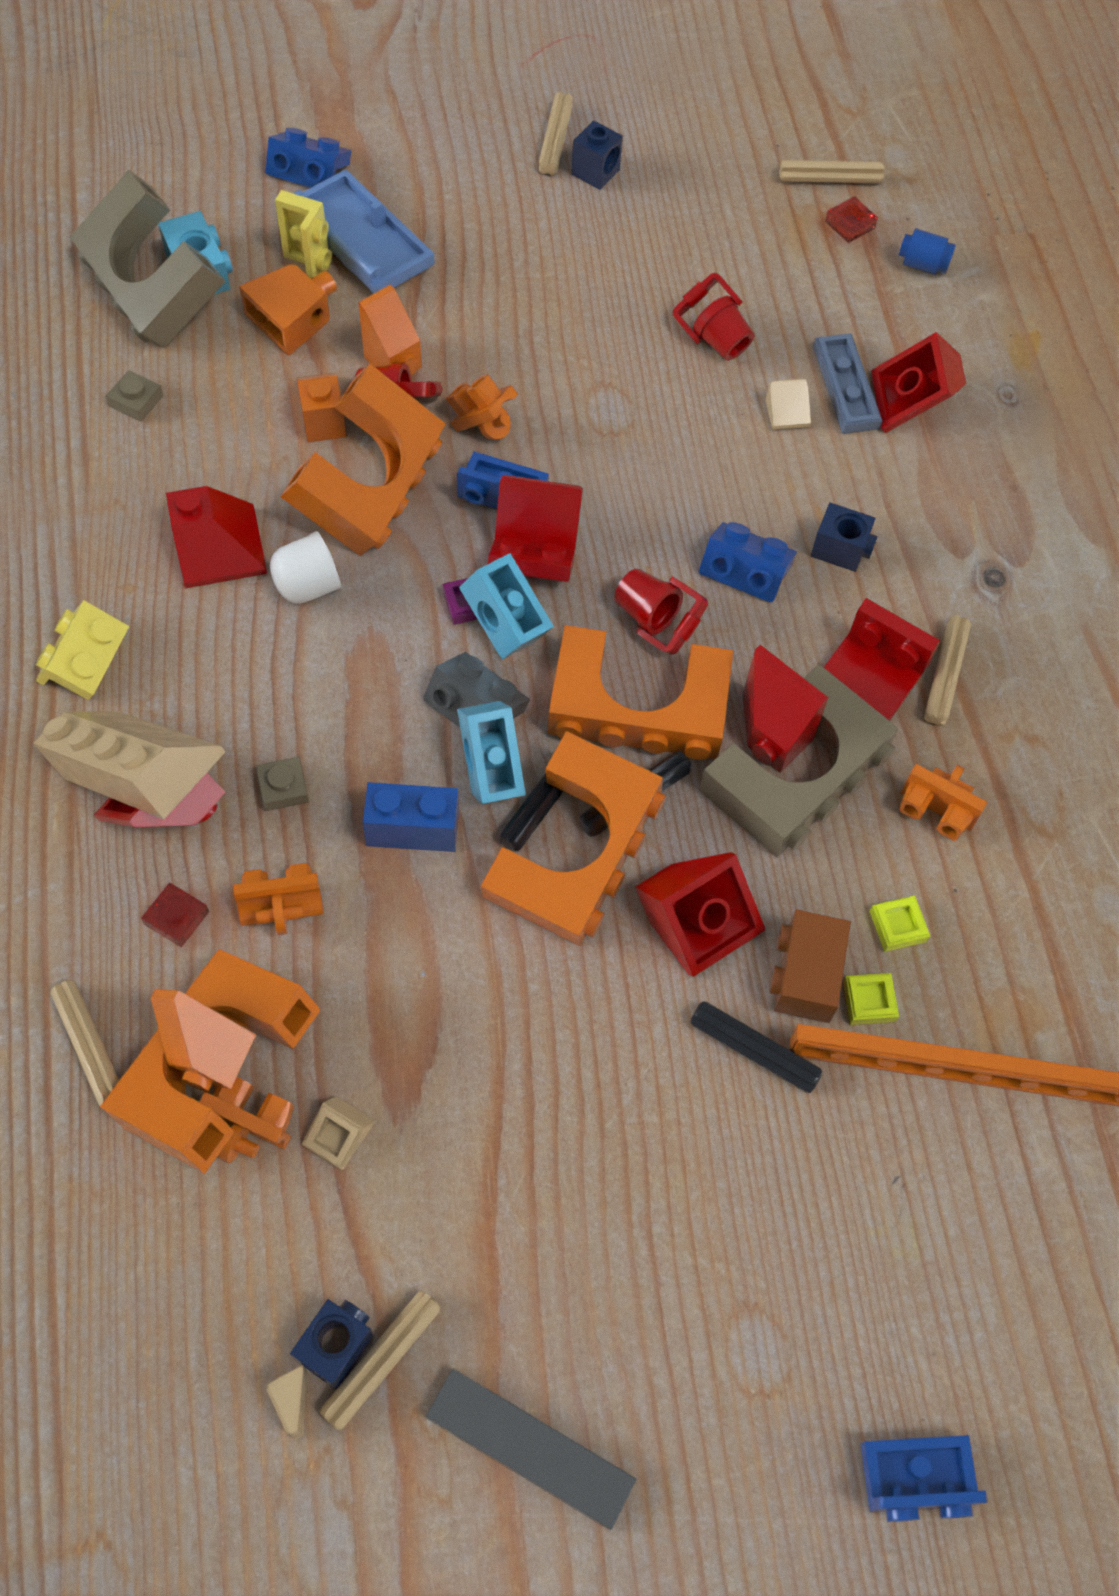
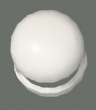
M318 531L278 548L271 557L270 572L278 592L288 602L302 604L342 588L332 555Z

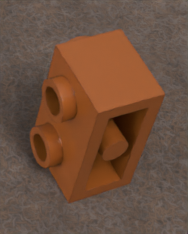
M796 909L790 924H781L776 951L784 952L782 966H774L769 987V993L777 995L774 1011L830 1023L839 1005L851 921Z

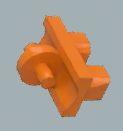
M489 374L481 376L471 386L467 382L460 384L446 398L447 402L458 414L450 424L457 432L479 425L481 433L487 439L492 441L502 439L509 433L511 422L507 411L501 406L503 402L514 399L518 393L512 385L499 389Z
M915 764L900 793L903 795L899 810L914 820H920L927 808L943 816L936 828L939 833L952 841H957L966 830H972L988 802L972 794L974 787L959 780L965 770L962 766L957 764L950 775L937 767L931 772Z
M307 863L290 865L286 869V877L268 879L267 872L261 869L244 871L241 883L233 884L234 898L241 926L275 922L277 935H285L288 933V920L324 914L317 873H312Z
M236 1077L231 1089L217 1087L213 1095L204 1092L199 1101L213 1109L225 1122L231 1124V1128L235 1131L218 1156L220 1160L226 1163H231L239 1152L252 1159L256 1156L260 1146L247 1139L248 1133L285 1150L291 1139L286 1129L294 1110L293 1104L268 1092L256 1116L244 1111L243 1108L254 1086L239 1077Z

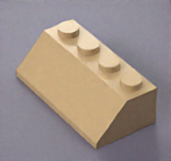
M120 711L63 712L60 716L55 717L46 724L43 733L33 743L65 780L161 819H165L225 753L220 745Z

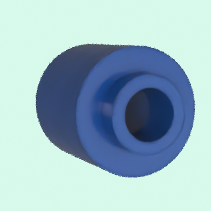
M915 228L913 235L905 234L898 256L905 257L903 261L904 266L934 275L937 272L946 274L956 244L948 242L949 238Z

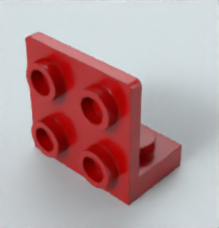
M503 475L499 486L495 538L488 555V564L511 553L524 576L569 582L574 565L583 488L578 485Z
M866 598L857 610L850 632L823 668L890 721L928 668L940 640Z

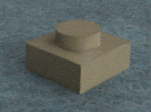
M128 370L109 391L106 399L109 407L141 422L164 395L161 385Z
M300 756L256 765L265 811L309 803Z

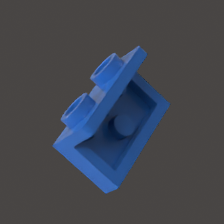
M286 128L285 132L268 138L265 173L311 188L334 176L336 170L350 165L352 150L340 147L338 140L320 137L316 140L307 137V132L304 130Z
M474 451L467 467H460L457 472V497L465 499L472 504H482L497 509L500 479L503 475L549 481V473Z
M722 522L709 538L699 573L765 601L773 602L783 578L793 565L797 551L788 548V545L780 539L773 537L763 538L750 533V529L740 523Z
M969 1435L864 1441L860 1443L869 1512L886 1511L887 1522L920 1520L918 1509L939 1508L940 1519L972 1517V1506L988 1503L986 1491H978Z

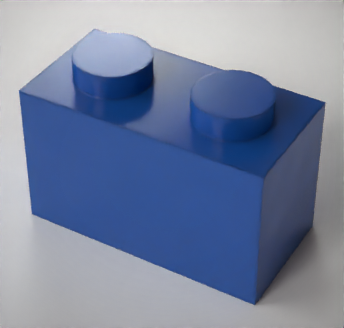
M367 783L363 816L366 846L456 852L459 819L458 788Z

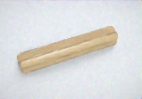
M558 92L554 96L539 159V171L543 175L548 173L552 176L558 171L572 110L573 97L569 93L563 94Z
M783 160L780 164L779 176L785 182L881 183L884 178L885 169L884 164L881 162Z
M953 615L949 618V622L946 625L924 718L928 723L942 726L946 724L949 718L971 627V622L968 618Z
M66 980L61 984L55 985L51 989L50 994L99 1106H101L114 1086L119 1082V1079L78 986L73 980Z
M420 1291L413 1297L321 1407L320 1413L322 1417L335 1429L341 1430L347 1425L437 1316L440 1306L429 1294Z

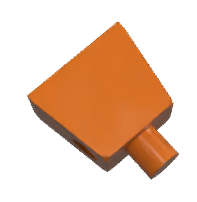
M289 264L239 286L244 314L289 356L328 323L330 315L327 296L337 290V286L331 274L325 270L310 278L297 265Z

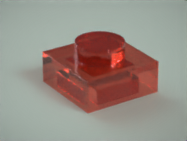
M853 196L828 210L825 222L847 243H850L875 229L878 217Z
M169 882L141 919L145 926L182 948L207 916L209 909L205 903Z

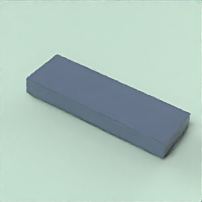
M852 334L816 337L813 348L842 434L880 429L882 418Z

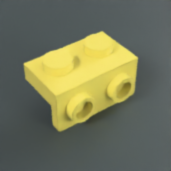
M281 190L275 199L283 257L304 263L306 275L312 278L324 270L327 271L332 260V251L328 248L327 240L329 225L325 221L323 203Z
M85 600L81 602L74 612L66 609L54 631L61 634L55 646L50 643L45 646L35 664L42 669L36 682L44 685L50 679L89 700L96 692L129 626Z

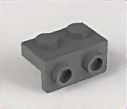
M466 652L435 667L423 697L426 703L458 727H460L457 709L501 701L512 708L514 719L525 712L530 701L527 696L517 690L513 683L502 679L484 666L480 659Z

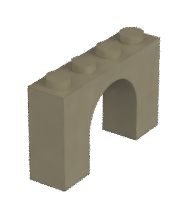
M128 170L72 233L70 238L80 250L77 253L79 259L96 272L95 281L114 297L112 301L114 307L131 320L132 324L129 327L133 333L146 343L152 340L165 348L226 281L206 256L183 241L155 273L142 281L135 282L133 267L136 253L145 238L168 214L170 209L151 185Z
M820 664L807 674L804 679L829 697L815 737L823 744L829 754L831 770L822 777L808 782L782 780L765 770L733 743L704 769L699 791L776 857L781 855L788 847L792 850L797 849L810 834L811 830L808 827L817 819L821 822L827 820L840 803L837 799L845 791L850 795L853 794L866 780L868 774L865 772L873 764L878 768L881 767L895 750L892 742L898 727Z

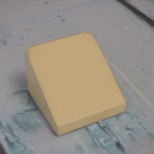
M807 380L771 381L765 401L772 430L810 427L811 417Z
M334 1097L323 1102L301 1145L343 1170L371 1130L375 1121L342 1099Z
M303 1365L269 1383L266 1389L287 1435L295 1440L301 1438L304 1433L308 1371Z

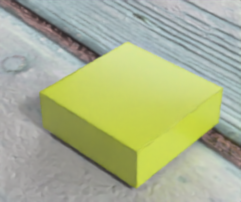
M915 896L872 905L869 911L884 952L925 943L931 937Z
M891 973L845 976L843 987L850 1025L890 1023L898 1020L899 1012Z

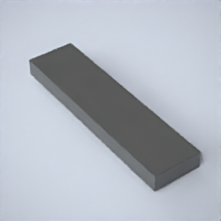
M453 1368L425 1416L432 1423L609 1531L612 1530L637 1480L635 1477Z

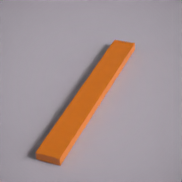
M797 1024L789 1043V1050L805 1059L1119 1106V1072Z

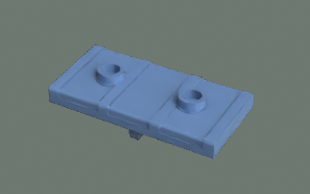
M346 169L304 192L298 190L293 193L323 203L325 221L329 225L327 235L328 248L373 294L388 285L395 288L434 265V253Z

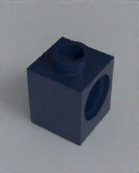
M593 120L573 140L571 175L601 190L620 170L623 135Z
M829 502L818 529L810 557L856 572L861 558L870 559L878 538V536L870 534L876 518Z
M327 1299L290 1352V1355L297 1363L303 1365L308 1371L337 1390L374 1337L371 1329L365 1325L370 1317L347 1300H344L339 1307ZM337 1327L346 1329L350 1334V1339L344 1350L331 1354L322 1349L323 1337L330 1329Z

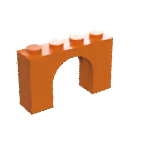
M370 363L352 380L335 408L367 432L381 448L386 462L384 484L382 486L360 484L314 452L298 467L280 496L359 556L372 547L379 549L390 536L392 530L387 527L392 518L396 519L407 506L409 499L405 495L409 488H415L423 478L426 470L422 468V465L426 459L430 460L439 450L442 441L438 437L446 423Z
M564 625L549 708L547 734L557 735L562 738L565 732L568 731L582 739L598 741L609 747H619L622 745L638 747L655 754L681 751L684 755L694 760L716 759L718 757L723 740L734 650L691 644L684 689L680 696L664 708L653 711H638L617 703L609 696L602 684L601 669L607 631Z
M566 731L545 768L546 780L548 784L592 805L600 812L610 832L605 849L588 866L575 871L559 872L542 867L502 847L480 887L485 899L581 946L586 935L593 938L599 929L605 915L604 912L600 911V908L607 895L614 898L619 891L626 873L620 870L628 856L635 858L639 853L646 834L641 832L648 817L654 820L657 818L666 800V795L661 793L663 777Z
M221 949L217 950L185 993L245 1029L257 1032L291 1049H294L321 1011L301 985ZM158 1029L126 1073L114 1086L100 1108L128 1132L205 1174L235 1131L213 1109L186 1095V1084L181 1081L184 1073L168 1065Z

